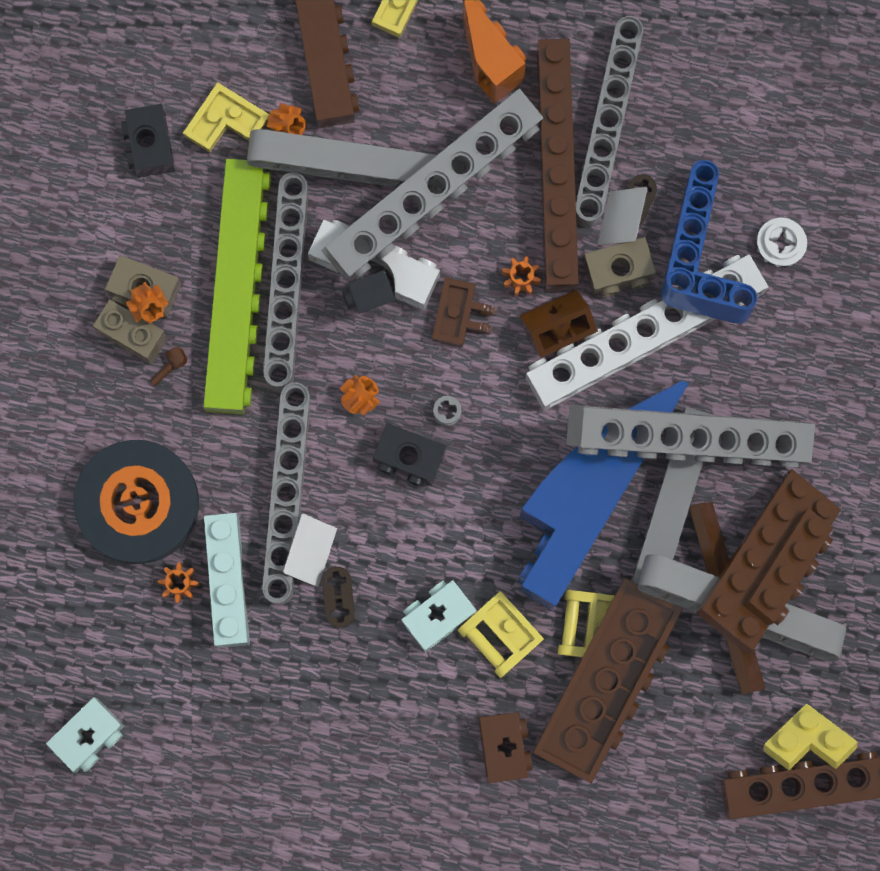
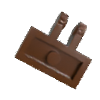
M445 278L432 341L463 347L466 330L491 335L492 326L486 323L469 321L470 311L484 316H495L497 308L473 301L476 288L475 283Z

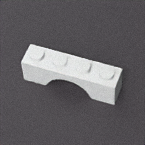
M323 220L308 252L309 260L338 273L337 269L321 250L349 226L338 220H333L332 223ZM358 238L354 241V247L357 252L361 254L369 253L370 246L365 239ZM397 246L383 259L376 255L370 260L382 265L391 274L395 283L396 299L425 310L440 277V270L436 269V264L425 258H419L417 261L408 257L407 252Z

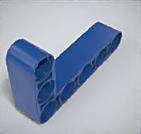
M700 160L693 164L685 185L661 289V298L666 305L673 308L741 324L750 318L757 303L758 295L756 290L752 286L741 282L698 272L719 179L718 167L709 160ZM698 178L705 179L707 182H703ZM691 204L698 205L701 208H695ZM685 231L693 232L695 235H689ZM679 258H685L689 263L682 262ZM672 285H678L683 290H677ZM703 293H709L714 298H708ZM735 301H740L744 303L746 306H739L735 303Z

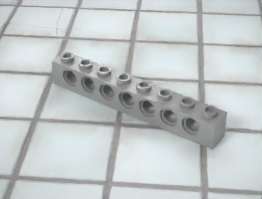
M519 88L333 239L321 251L345 280L352 275L357 280L371 268L368 264L371 259L376 255L383 259L396 248L392 243L401 235L406 240L420 228L417 224L420 219L426 215L430 220L444 209L441 202L448 196L455 200L466 191L468 187L465 183L474 176L478 181L492 169L489 165L492 160L497 156L501 161L516 150L513 143L522 137L524 141H527L540 130L537 124L543 119V116ZM501 121H507L513 126V135H506L501 131ZM476 141H485L490 147V153L487 155L479 153L476 149ZM453 160H460L465 164V174L454 172L452 169ZM434 179L440 182L442 186L441 194L430 192L427 186L428 180ZM405 199H412L417 203L418 212L416 214H410L405 211L403 207ZM379 220H390L394 225L393 233H383L379 228ZM358 238L365 239L370 246L369 253L361 254L357 252L354 247V241Z
M570 405L566 445L578 447V453L598 455V449H608L607 455L627 457L628 451H637V457L657 458L658 452L666 453V459L686 460V454L695 455L696 461L714 462L715 456L724 457L723 462L743 464V458H751V464L771 466V460H780L779 466L799 467V462H812L815 424L799 421ZM604 425H607V435L603 438L602 429ZM634 427H636L637 435L635 439L632 440V430ZM665 429L666 437L662 442L661 433ZM694 431L695 437L694 441L691 443L690 435ZM722 434L723 441L721 445H719V437ZM751 436V443L748 447L747 440ZM777 438H778V439H779V444H778V447L776 448L775 443H776V440H777Z

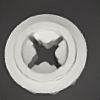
M774 218L767 221L759 230L756 238L757 252L761 253L765 262L775 264L776 267L792 266L801 260L807 248V237L804 230L798 223L788 218ZM782 232H784V242L791 246H785L782 252L779 253L778 244L773 243V241H777Z

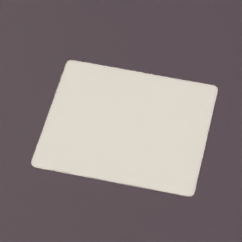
M647 187L609 192L598 245L633 242L636 240Z
M302 514L283 571L284 574L319 587L337 528Z

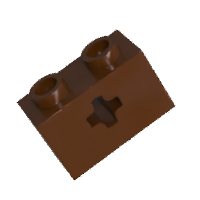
M577 289L519 316L526 336L540 358L598 332L590 307Z
M519 712L478 718L487 783L528 778L527 771L533 770L531 753L530 751H524L522 738H528L526 719H520ZM507 737L508 743H514L515 749L509 752L510 757H505L504 752H498L497 746L503 743V738Z

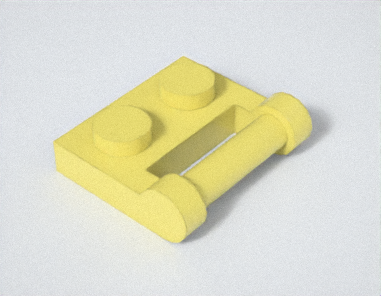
M565 590L564 600H567L562 645L558 646V655L583 657L615 595ZM580 602L589 603L584 647L575 646Z
M501 591L457 630L463 638L467 636L496 668L494 672L500 679L544 640ZM482 621L511 651L512 655L507 660L501 656L476 628Z

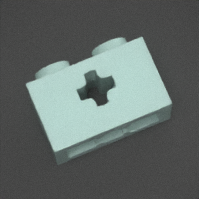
M444 580L429 591L431 597L421 604L417 600L403 611L405 617L401 619L403 625L425 653L477 612L453 580L448 584ZM434 606L436 609L443 607L445 609L443 621L440 622L438 619L431 621L429 619L431 607Z
M93 697L46 744L73 772L78 773L81 769L86 772L99 760L96 754L104 746L110 749L122 738L123 735L120 731L125 726L98 698ZM84 730L88 732L95 731L92 735L93 744L81 743L84 739L81 733Z

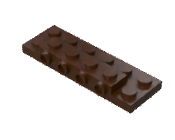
M793 469L788 471L696 614L744 653L749 654L754 651L768 626L773 623L779 625L788 615L789 609L785 605L789 600H795L802 592L804 586L800 581L803 576L806 578L810 576L818 566V562L815 560L816 555L824 553L833 541L829 536L833 529L831 525L841 509Z
M626 578L622 580L533 750V753L591 784L609 749L616 750L624 735L620 728L625 719L631 721L639 706V703L635 702L640 690L646 692L654 678V674L650 673L655 661L661 663L669 649V645L665 644L683 610V608L641 592L637 588L638 585Z

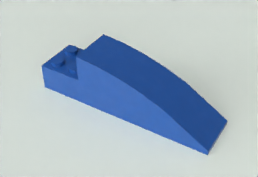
M683 380L629 409L672 412L689 383ZM604 425L602 429L603 438L607 435V425ZM634 427L632 430V440H634L637 435L636 427ZM576 447L543 480L523 506L519 516L546 533L534 553L539 557L536 563L528 562L517 581L522 584L519 592L547 609L554 610L644 458L637 457V451H628L627 457L607 455L608 449H598V455L578 453V447Z

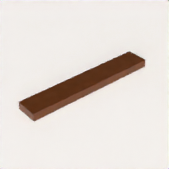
M713 502L689 506L706 571L708 574L719 577L728 564L729 558ZM726 638L742 695L764 690L765 686L755 650L746 654Z

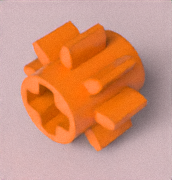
M280 103L279 109L270 111L266 126L271 131L303 135L306 119L300 116L301 108Z
M527 256L521 262L511 258V270L508 268H503L502 274L509 277L504 282L503 287L515 289V297L519 295L520 291H526L529 296L532 295L531 285H540L541 282L540 278L534 276L539 271V265L532 267L528 263ZM517 271H520L521 274L528 273L526 282H523L521 278L515 280Z
M144 282L143 285L130 290L131 300H128L126 305L136 322L143 319L148 324H151L160 317H164V306L169 305V302L163 295L159 285L151 288Z
M354 375L352 379L348 378L339 388L345 393L341 397V403L352 414L361 413L364 416L380 403L375 397L379 392L378 386L367 376L359 378L357 375Z
M180 562L177 563L175 570L171 571L165 567L164 571L167 573L165 580H158L160 585L167 588L162 596L167 598L171 594L175 595V602L177 604H180L181 596L187 595L193 599V594L190 592L191 588L200 586L199 582L190 578L195 570L190 568L184 572ZM175 576L180 579L184 576L186 577L183 580L184 589L180 590L177 587L173 590L171 589L174 586L172 579Z

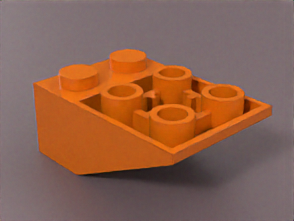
M463 0L462 17L474 79L493 104H495L523 83L526 66L524 61H526V57L517 45L511 46L505 37L507 35L503 27L497 21L492 23L485 14L487 10L480 0Z

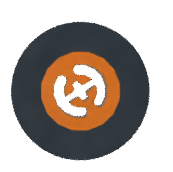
M125 440L102 449L85 465L75 486L74 513L82 534L101 553L124 563H150L172 554L187 540L197 521L199 492L191 471L174 452L151 441ZM144 480L152 483L159 494L157 512L152 518L147 519L153 502L146 500L140 503V509L138 510L133 506L123 507V510L129 515L136 517L134 524L123 522L115 511L117 490L122 485H126V490L122 493L120 500L123 504H128L134 501L133 496L135 494L140 498L150 497L147 491L138 487L139 481Z

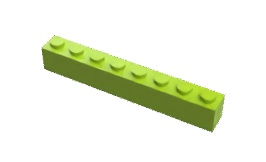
M226 159L204 397V409L210 413L244 415L245 407H251L252 388H247L248 375H254L255 357L250 356V345H256L258 326L252 325L253 313H259L260 294H255L256 282L261 283L263 276V264L258 263L259 251H265L266 233H261L260 231L261 221H267L268 202H263L264 190L270 191L271 172H267L264 168L250 166L247 164V160Z

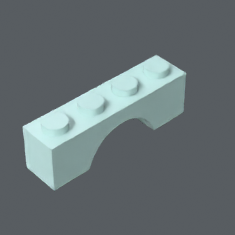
M237 513L204 516L214 646L225 648L250 645L242 575V544L239 516Z

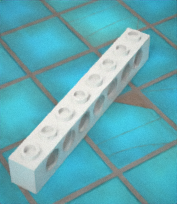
M750 254L743 258L736 255L722 264L724 268L715 273L712 270L704 272L750 285L756 290L758 297L768 289L767 283ZM677 286L675 288L677 290H683L680 286ZM703 293L708 298H714L709 293ZM654 299L641 306V312L633 317L625 314L612 322L614 327L604 332L601 329H597L598 332L584 338L586 342L576 347L572 343L556 352L558 355L556 358L548 362L543 358L528 367L530 371L526 373L525 379L541 408L545 411L716 319L666 305L663 301L658 303ZM735 301V303L739 306L744 305V303L740 301ZM668 309H674L679 312L681 320L670 322L666 319L664 312ZM640 324H648L653 330V335L643 337L637 332L636 327ZM618 338L625 343L626 349L621 352H615L609 347V341ZM591 353L596 356L598 364L593 367H587L582 363L581 356ZM557 368H564L569 372L570 379L565 382H559L553 377V371Z

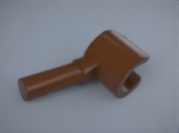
M174 347L166 352L165 355L169 363L150 380L153 386H156L173 370H177L187 363V357L182 348Z

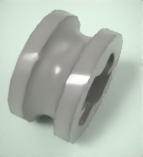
M443 396L435 402L433 415L439 424L451 426L457 423L461 417V404L455 397ZM443 403H449L450 407H456L457 412H452L453 418L446 419L445 414L439 415L438 409H443Z

